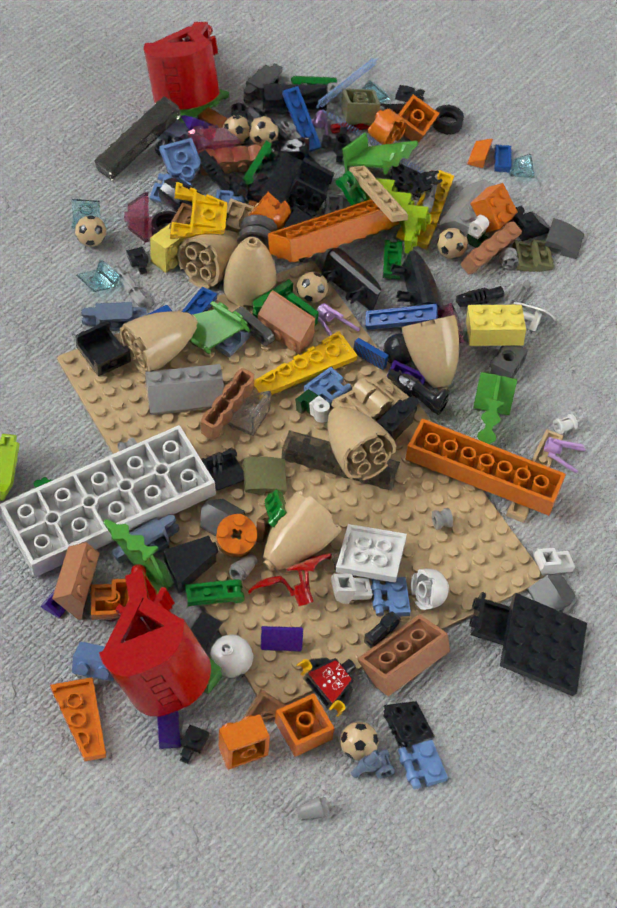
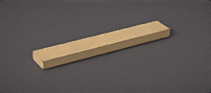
M365 166L349 168V171L353 173L362 189L391 222L408 220L407 212Z
M546 429L532 461L550 467L554 459L547 457L548 452L544 451L545 443L548 437L563 440L564 436ZM512 501L506 516L524 523L530 508Z

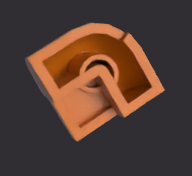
M267 192L248 216H267L276 223L278 230H280L291 216V209L285 200L280 203L273 195Z
M112 579V584H91V620L120 618L116 612V607L119 604L125 607L129 600L126 579Z

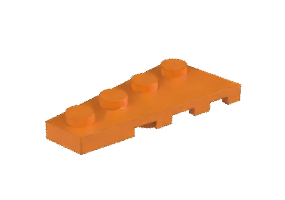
M93 677L51 684L50 689L84 762L106 758Z

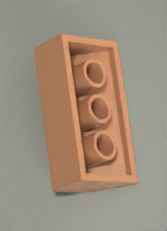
M419 614L360 656L358 662L374 686L387 696H390L450 652L448 634Z

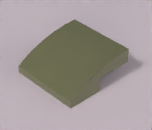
M533 239L531 243L515 240L512 247L516 249L519 260L517 270L526 272L553 270L554 264L550 247L545 246L546 241Z
M247 457L243 459L245 492L263 496L265 492L273 493L275 489H278L283 495L286 493L285 459L274 457Z

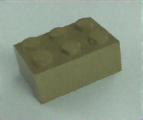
M342 88L341 109L346 123L350 125L364 123L371 126L376 119V113L380 110V102L375 90Z

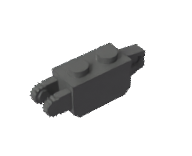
M276 63L271 66L265 64L261 69H258L246 81L243 101L251 103L255 99L263 100V84H279L282 66Z

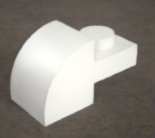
M555 548L537 549L534 554L539 570L544 577L546 575H554L555 573L572 572L575 568L568 551L556 552Z
M333 574L331 577L335 599L340 603L349 604L351 600H370L373 596L369 578H353L352 574Z

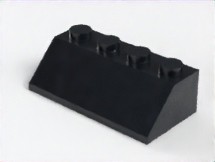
M286 151L271 152L246 195L248 202L254 201L259 203L267 192L273 195L280 203L284 200L287 202L292 194L290 190L297 169L302 161Z

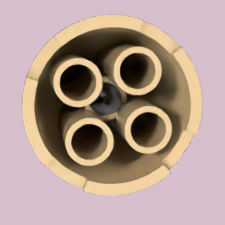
M225 230L224 234H202L187 238L179 246L178 263L180 269H184L190 278L189 281L199 288H210L223 280L229 258L239 245L237 243L239 233Z
M248 237L240 242L231 254L224 274V293L226 297L234 304L242 307L244 305H253L254 300L277 287V275L273 258L265 244L256 237Z
M159 312L145 315L123 324V327L120 328V336L123 345H127L130 349V355L134 359L133 364L145 375V372L156 371L177 356L192 338L198 322L193 314L191 315L187 312Z
M455 315L402 327V333L409 354L425 380L433 388H438V391L444 388L449 389L448 385L453 382L459 356V333Z
M335 407L329 413L328 436L330 445L338 464L346 476L350 479L362 478L366 480L382 472L388 466L387 461L391 455L396 452V443L390 434L371 417L355 409Z
M299 490L285 504L287 514L281 517L277 525L272 527L264 548L263 559L265 561L263 563L271 571L273 569L278 571L289 568L314 556L341 532V527L338 524L334 525L331 518L332 515L311 496L306 498L302 496L303 493Z

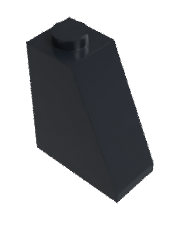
M209 535L163 550L164 563L177 592H183L185 585L192 584L216 563V554L219 551L216 542H212Z

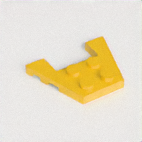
M176 182L174 199L192 201L190 225L172 222L170 239L189 238L202 234H224L227 202L208 194L204 196L197 193L196 189L185 188L182 183Z

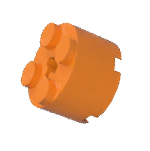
M391 109L379 110L375 115V121L368 128L367 132L382 145L392 144L395 140L398 142L406 130L407 125L404 124L406 120Z
M233 514L224 518L218 525L216 532V543L219 550L230 557L240 558L246 556L252 551L257 539L255 524L251 519L242 514ZM234 532L236 534H241L239 540L237 538H232Z

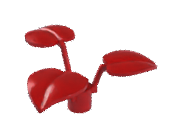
M326 553L313 556L287 568V571L298 570L300 583L294 585V590L282 576H274L257 582L250 588L248 593L250 594L257 588L275 583H283L289 590L290 595H295L298 606L312 603L313 597L309 585V571L314 572L316 565L324 559L331 560L332 554ZM302 570H305V582H304Z

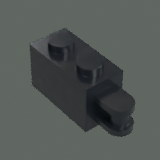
M409 397L405 402L399 399L377 421L394 441L413 423L418 399Z

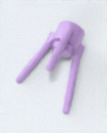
M320 110L316 112L312 123L318 128L324 126L325 135H328V117L325 116V112Z
M326 303L321 304L317 308L319 312L318 321L322 324L328 336L332 335L324 321L330 322L334 317L352 329L360 331L358 327L344 319L343 314L332 309Z
M548 437L544 446V451L548 452L547 457L555 459L577 473V469L556 456V453L560 454L563 447L585 451L584 445Z

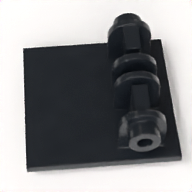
M399 163L397 167L392 166L390 180H395V187L398 188V192L401 190L407 192L411 188L409 185L403 186V183L413 180L412 177L420 173ZM421 193L412 194L419 198L421 197Z
M229 448L222 453L218 452L217 455L212 454L211 457L201 459L215 481L216 491L244 481V471L235 457L237 456L235 449Z
M417 701L383 706L385 709L383 717L386 719L389 729L392 730V735H396L395 739L398 746L407 747L409 746V741L435 737Z

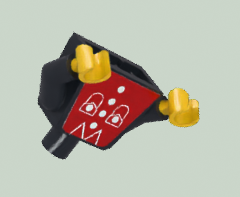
M328 658L303 659L296 665L303 668V672L300 673L301 675L306 674L303 679L325 707L330 711L335 709L338 712L336 716L339 717L349 704L353 691L351 684L354 680L349 674L356 670L354 662L348 659L341 664L336 658L332 660Z

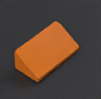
M493 139L476 141L467 164L483 168Z

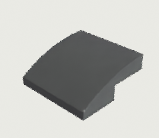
M553 218L545 246L561 250L560 255L577 259L584 233L567 222Z

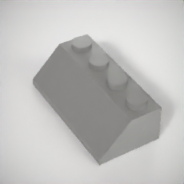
M484 179L466 185L439 221L436 228L442 231L456 228L464 232L467 237L469 225L477 217L470 203L487 187L496 184Z
M220 364L145 372L150 415L211 409L214 400L222 395L224 389Z

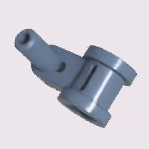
M374 750L369 756H364L351 771L352 777L357 778L363 772H375L379 779L393 775L395 768L389 761V751Z

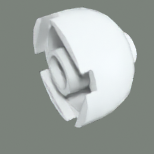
M435 569L417 570L418 573H414L411 579V593L416 595L417 601H414L415 604L422 610L441 606L445 602L449 591V584L440 571Z
M233 634L219 638L212 646L210 653L211 659L222 668V675L228 678H235L241 673H246L251 667L254 658L248 642L240 636Z

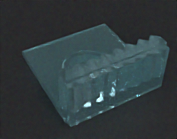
M71 199L72 229H75L77 222L85 216L92 215L101 219L100 201Z
M99 260L96 270L76 275L93 292L115 288L120 278V275L103 260Z

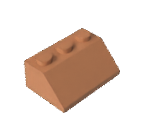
M272 290L258 314V320L272 331L275 340L280 341L290 350L300 354L313 342L315 318Z
M87 542L68 547L52 597L53 600L78 620L82 619L99 559V552Z

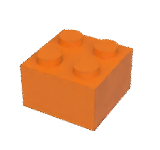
M412 95L398 114L406 120L404 124L407 126L403 135L411 141H418L419 144L440 113L415 95Z
M504 183L487 187L470 203L476 216L483 215L489 220L490 225L487 227L486 233L501 229L518 213Z
M314 693L276 710L275 723L294 757L333 740L335 728Z
M249 715L239 722L226 723L222 728H219L218 748L228 770L268 756L270 735L261 715Z

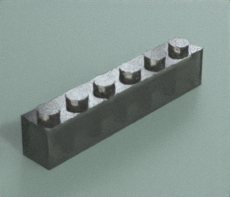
M165 96L157 101L138 121L134 122L126 132L122 133L114 143L110 144L102 154L97 156L94 160L97 170L112 181L181 117L179 106Z
M289 430L282 447L281 459L350 479L338 464L329 441ZM389 459L387 461L388 466L378 475L366 480L362 478L352 479L363 484H370L392 491L398 475L400 462Z

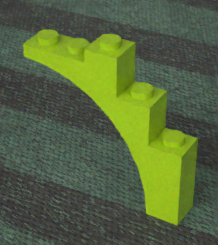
M376 178L408 214V220L399 221V224L405 234V253L409 254L417 246V235H420L421 231H426L427 224L430 225L431 214H428V207L414 205L411 193L398 192V188L395 187V180ZM363 190V192H364V194L366 195L367 199H368V200H371V198L368 196V194Z

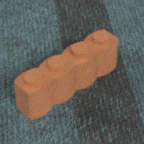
M255 144L248 147L236 146L233 148L224 147L216 150H204L210 156H214L225 172L224 174H228L234 171H248L262 146ZM264 157L263 160L261 161V163H263V165H264V163H265V161H266V159H267L266 157ZM200 164L201 175L208 176Z
M515 222L507 223L501 230L494 233L490 239L485 240L478 248L473 249L461 262L462 268L468 274L475 273L504 248L509 247L520 236L522 230Z
M241 368L235 373L233 381L228 383L223 389L222 395L214 400L212 408L203 414L201 418V434L211 440L216 439L221 434L223 426L231 421L233 413L238 411L242 407L244 399L252 394L254 390V373L245 368Z

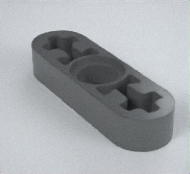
M242 306L234 310L243 316L242 319L248 323L247 326L251 330L252 336L262 345L268 346L274 342L275 337L272 331Z

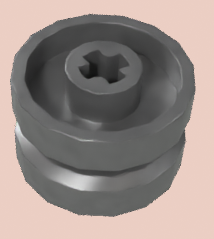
M250 215L241 221L237 243L240 244V242L248 237H256L269 250L268 233L277 231L278 227L267 216Z

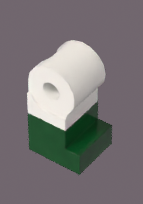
M478 215L475 221L469 225L467 241L474 248H478L485 240L489 239L485 233L490 224L485 216Z
M308 389L295 399L296 411L301 414L306 411L320 423L328 421L330 405L322 397Z

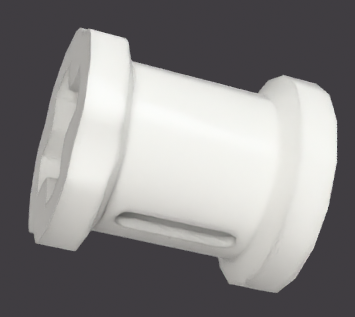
M568 414L565 418L554 419L553 427L556 433L563 434L564 431L570 429L576 430L578 423L573 414Z

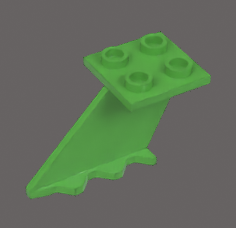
M364 133L342 149L345 172L349 171L351 166L383 168L384 174H387L391 166L397 167L402 158H409L412 150L418 145V141L368 146V137Z
M212 301L210 304L214 308L213 310L193 314L198 324L189 342L207 354L211 353L209 349L237 332L244 330L249 333L251 331L247 326L248 323L242 319V315L236 311L232 313L221 302L217 304Z
M486 372L480 373L473 408L486 411L481 416L485 423V428L479 431L477 435L480 441L487 444L496 441L497 436L492 430L493 426L500 422L501 418L498 413L510 415L517 379Z
M108 519L103 521V524L111 533L112 540L119 544L132 564H142L145 566L146 576L157 593L161 587H165L168 591L174 585L166 565L153 556L158 550L157 546H146L144 537L142 535H131L127 524H116Z

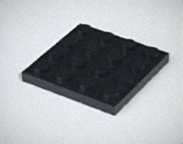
M515 593L511 598L499 666L574 696L578 691L587 623Z

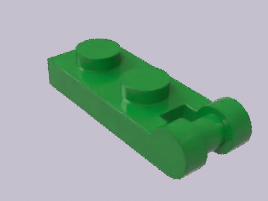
M292 76L291 83L328 85L329 83H337V78Z
M267 140L243 177L247 186L253 183L255 171L259 173L261 170L263 158H268L272 151L270 148L272 144Z
M346 171L343 177H339L335 181L337 187L341 188L351 206L368 201L351 171Z
M385 240L383 278L400 280V276L391 275L390 269L392 264L401 265L402 241L390 242V240Z
M288 279L272 290L287 299V296L293 293L294 283ZM272 290L253 301L252 315L257 319L262 306Z
M275 489L273 493H269L264 503L269 517L268 523L272 527H275L280 518L287 514L283 493L278 489Z
M235 579L185 585L187 606L226 602L241 603L245 600L244 593L241 591L243 588L242 581Z

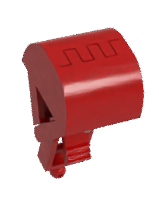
M194 22L192 26L185 27L153 43L144 44L143 49L153 100L158 107L163 109L197 108L210 103L220 94L214 61L215 54L219 52L216 36L210 37L213 28L208 25V22Z
M136 564L132 567L131 574L125 576L129 600L125 607L120 604L116 607V612L120 618L103 651L99 652L104 666L135 708L145 715L159 717L191 705L202 695L210 679L211 662L185 620L170 612L175 602L167 589L161 587L157 593L146 576L145 566Z

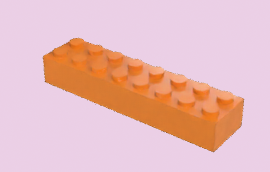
M371 199L268 233L269 252L271 255L277 256V258L288 260V262H297L300 258L312 257L315 253L326 252V249L338 248L341 244L352 243L355 239H363L367 235L378 234L381 230L392 229L393 226L399 225V221L391 222Z
M423 418L408 444L405 460L550 516L566 476L563 472Z

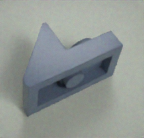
M241 330L216 345L215 349L230 358L252 336V333Z

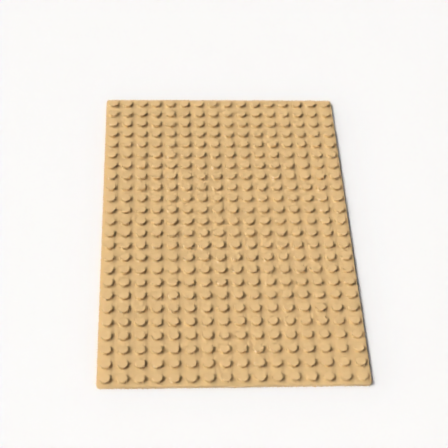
M309 261L277 273V286L290 279L294 283L293 293L298 296L296 289L298 279L307 272H318L321 274V270L314 261ZM328 282L327 295L322 301L314 304L307 303L316 310L321 304L326 303L332 309L343 314L344 319L360 329V331H356L335 317L330 322L324 321L332 334L340 331L352 349H354V341L357 338L377 348L330 282ZM225 293L217 296L215 301L217 304L221 302L226 305L231 312L240 307L231 302ZM244 305V308L252 314L253 305ZM319 321L314 327L313 342L299 355L307 352L308 348L321 344L322 340L329 337ZM120 333L115 334L114 336L123 347ZM253 336L230 358L216 350L215 346L209 349L211 353L207 354L199 347L188 342L177 356L158 370L220 364L225 388L228 383L233 381L235 373L241 368L254 373V380L269 371L276 369L279 365L292 361L293 357L298 355V353L290 350L286 345L277 340H274L268 346H264ZM78 349L57 357L58 363L112 454L119 452V442L125 443L128 439L134 438L137 443H140L180 425L200 459L211 457L212 454L217 455L218 452L222 453L229 448L236 450L237 456L235 457L242 469L243 459L247 457L285 459L287 491L283 495L285 502L287 503L295 492L299 490L305 498L311 496L332 515L331 518L334 525L338 524L341 527V532L338 536L314 555L331 553L332 557L331 560L324 559L316 565L314 572L309 571V585L313 597L312 603L298 606L295 595L291 596L283 583H275L257 588L250 594L248 593L250 588L257 582L274 576H282L293 590L295 589L294 585L300 583L298 570L287 571L282 569L277 571L273 569L271 571L264 565L263 554L269 532L272 528L270 525L264 542H256L249 553L257 558L258 563L246 580H242L243 588L241 591L244 593L245 600L241 603L226 602L203 605L208 614L222 622V625L217 630L221 637L230 634L238 635L250 645L254 658L251 667L244 673V676L256 696L260 689L284 704H288L313 692L303 679L306 674H300L303 672V668L296 666L303 659L328 658L332 660L336 658L341 664L350 659L356 666V670L353 672L362 669L358 658L371 649L364 643V636L380 623L383 616H376L372 603L374 595L370 600H351L349 604L340 603L335 599L331 577L333 574H342L336 572V565L348 524L407 534L397 577H406L411 613L410 616L400 617L399 625L384 639L419 614L444 630L474 614L472 603L474 598H478L481 592L486 593L485 599L501 603L511 598L515 593L520 594L544 577L538 565L482 489L405 460L408 444L421 419L432 422L419 403L417 411L414 413L413 423L395 440L396 452L387 461L388 466L372 478L366 480L362 478L350 479L343 472L333 454L328 430L324 428L325 422H317L306 411L302 414L296 411L295 399L305 392L304 386L314 378L261 400L253 390L252 394L244 399L242 407L233 413L231 421L223 426L221 434L216 439L211 440L201 434V418L209 409L150 415L145 375L133 364L134 359L132 357L131 362L99 377ZM358 356L356 361L334 370L344 377L341 384L345 386L349 383L353 389L354 385L362 378L370 382L382 375L386 377L391 365L387 362V367L381 370ZM333 389L329 393L333 395L337 391ZM382 416L376 418L375 421L377 422ZM243 481L218 490L215 496L173 514L176 518L175 523L178 524L180 529L169 538L168 548L208 535L212 542H216V536L201 528V507L207 500L225 499L244 510V516L251 519L256 527L258 518L267 512L264 503L266 497L271 492H265L263 496L245 492ZM444 508H449L453 517V526L449 528L445 526L440 530H436L432 522V511H442ZM234 532L232 538H237L239 540L241 534H236ZM218 548L219 553L216 554V563L192 584L234 580L229 573L231 565L246 556L240 558L230 557L223 554ZM435 569L440 571L449 584L448 595L441 606L422 610L414 602L417 599L416 595L411 593V579L414 573H418L417 570ZM302 570V574H303V578H304V582H305V570ZM353 575V578H366ZM369 578V582H370V586H371V585H372V580H371V578ZM380 580V584L385 585V581ZM381 594L382 599L387 601V594ZM384 610V615L389 613V610ZM261 626L302 627V651L261 650Z

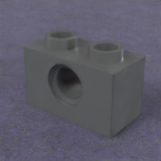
M520 345L501 346L497 358L493 357L490 362V373L514 378L525 362L528 349Z

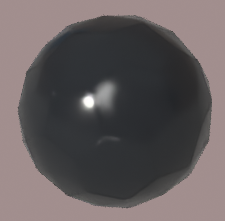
M394 334L386 340L383 352L389 355L388 362L392 364L395 360L404 365L411 362L412 358L407 349L403 334Z

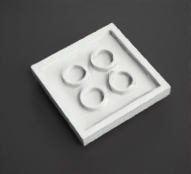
M348 524L336 565V572L396 583L407 534Z

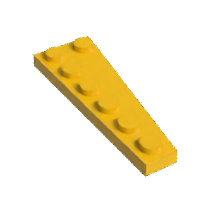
M439 170L437 179H442L443 181L437 184L432 211L428 213L431 214L430 225L427 224L426 231H421L420 235H417V246L426 250L430 245L454 180V175ZM426 191L423 193V195L417 202L416 206H423ZM401 227L397 232L396 238L404 241L405 234Z
M337 331L322 340L321 344L308 348L304 354L296 355L292 361L283 363L276 369L254 380V391L261 400L315 378L330 367L337 369L357 360L358 355L341 332Z

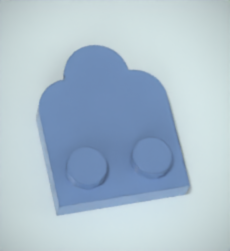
M192 138L160 146L159 150L168 173L174 177L179 176V178L186 179L187 182L192 181L195 177V172L199 170L201 164Z

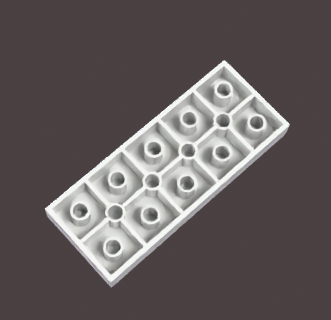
M178 425L0 503L2 517L34 577H37L63 565L69 546L87 542L96 550L114 542L111 533L103 524L105 519L116 524H127L130 533L155 517L159 520L166 517V515H173L215 496L216 489L215 481L182 428Z

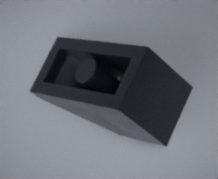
M532 211L518 215L515 223L522 230L519 236L522 242L549 233L550 227L546 221Z

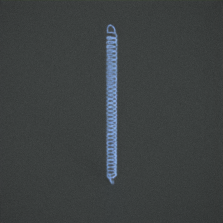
M367 63L364 64V65L361 67L362 70H363V68H364L365 66L368 65ZM372 64V66H371V67L369 66V68H368L367 70H365V71L363 70L362 74H361V75L359 74V76H358V74H357V73H358L357 71L354 72L352 75H353V77H354V75H355V77H356L355 80H357L359 77H361L364 73H366V72H367L369 69H371L374 65ZM349 76L337 87H335L332 91H330L327 95H325L322 98L323 101L325 98H329L330 93L331 95L333 92L335 93L336 88L338 90V88H341L342 85L345 87V82L348 80L350 81L351 78L354 80V78Z
M322 110L323 112H325V113L327 114V112H326L325 110ZM331 111L329 112L328 116H326V117H328V119H329V115L331 114ZM332 113L331 117L333 116L334 113ZM325 114V116H326V114ZM334 115L333 119L331 120H333V122H336L339 116H337L336 120L334 121V118L336 117V115ZM330 117V119H331V117ZM341 118L339 119V121L341 120ZM344 119L341 121L340 124H339V121H338V122H337L338 125H341V123L344 121ZM346 121L344 122V124L346 123ZM348 123L346 124L345 127H347ZM344 124L342 125L343 127H344ZM349 125V127L347 128L348 131H351V130L353 129L354 125L352 126L351 130H349V128H350V126H351V125ZM355 127L354 130H353V134H356V133L358 132L359 128L357 129L356 133H354V131H355V129H356V127ZM360 130L359 134L361 133V130ZM351 132V133H352V132ZM362 132V134H363L364 132ZM358 134V137H359V134ZM361 134V135H362V134ZM356 135V136H357V135ZM369 135L367 137H369ZM371 137L369 138V140L371 139ZM374 138L372 139V141L374 140ZM368 140V143H369V140ZM375 140V141H374V143H373V144H372V141H371V142H370V143H371V145H373V146H374V144H375V142H376V140ZM377 142L376 145H378L379 142ZM369 143V144H370V143ZM380 143V145H381V143ZM404 158L402 159V161L404 160ZM407 159L405 160V162L407 161ZM410 160L408 161V163H407L406 165H405V162L402 163V164H404V166H406V165H408V163L410 162ZM401 161V162H402V161ZM412 162L410 163V165L412 164ZM415 163L413 164V166L415 165ZM409 165V166H407V167H409V168H410V165ZM416 165L415 169L417 168L418 165ZM413 166L411 167L412 169H413ZM419 167V168H420V167ZM418 168V170H419V168ZM414 169V170H415V169ZM417 170V171H418V170ZM418 171V172H420V171ZM422 171V172H423V171ZM420 172V173H422V172Z

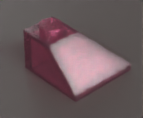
M148 192L143 193L129 203L128 212L124 211V222H128V230L144 242H148L149 236Z

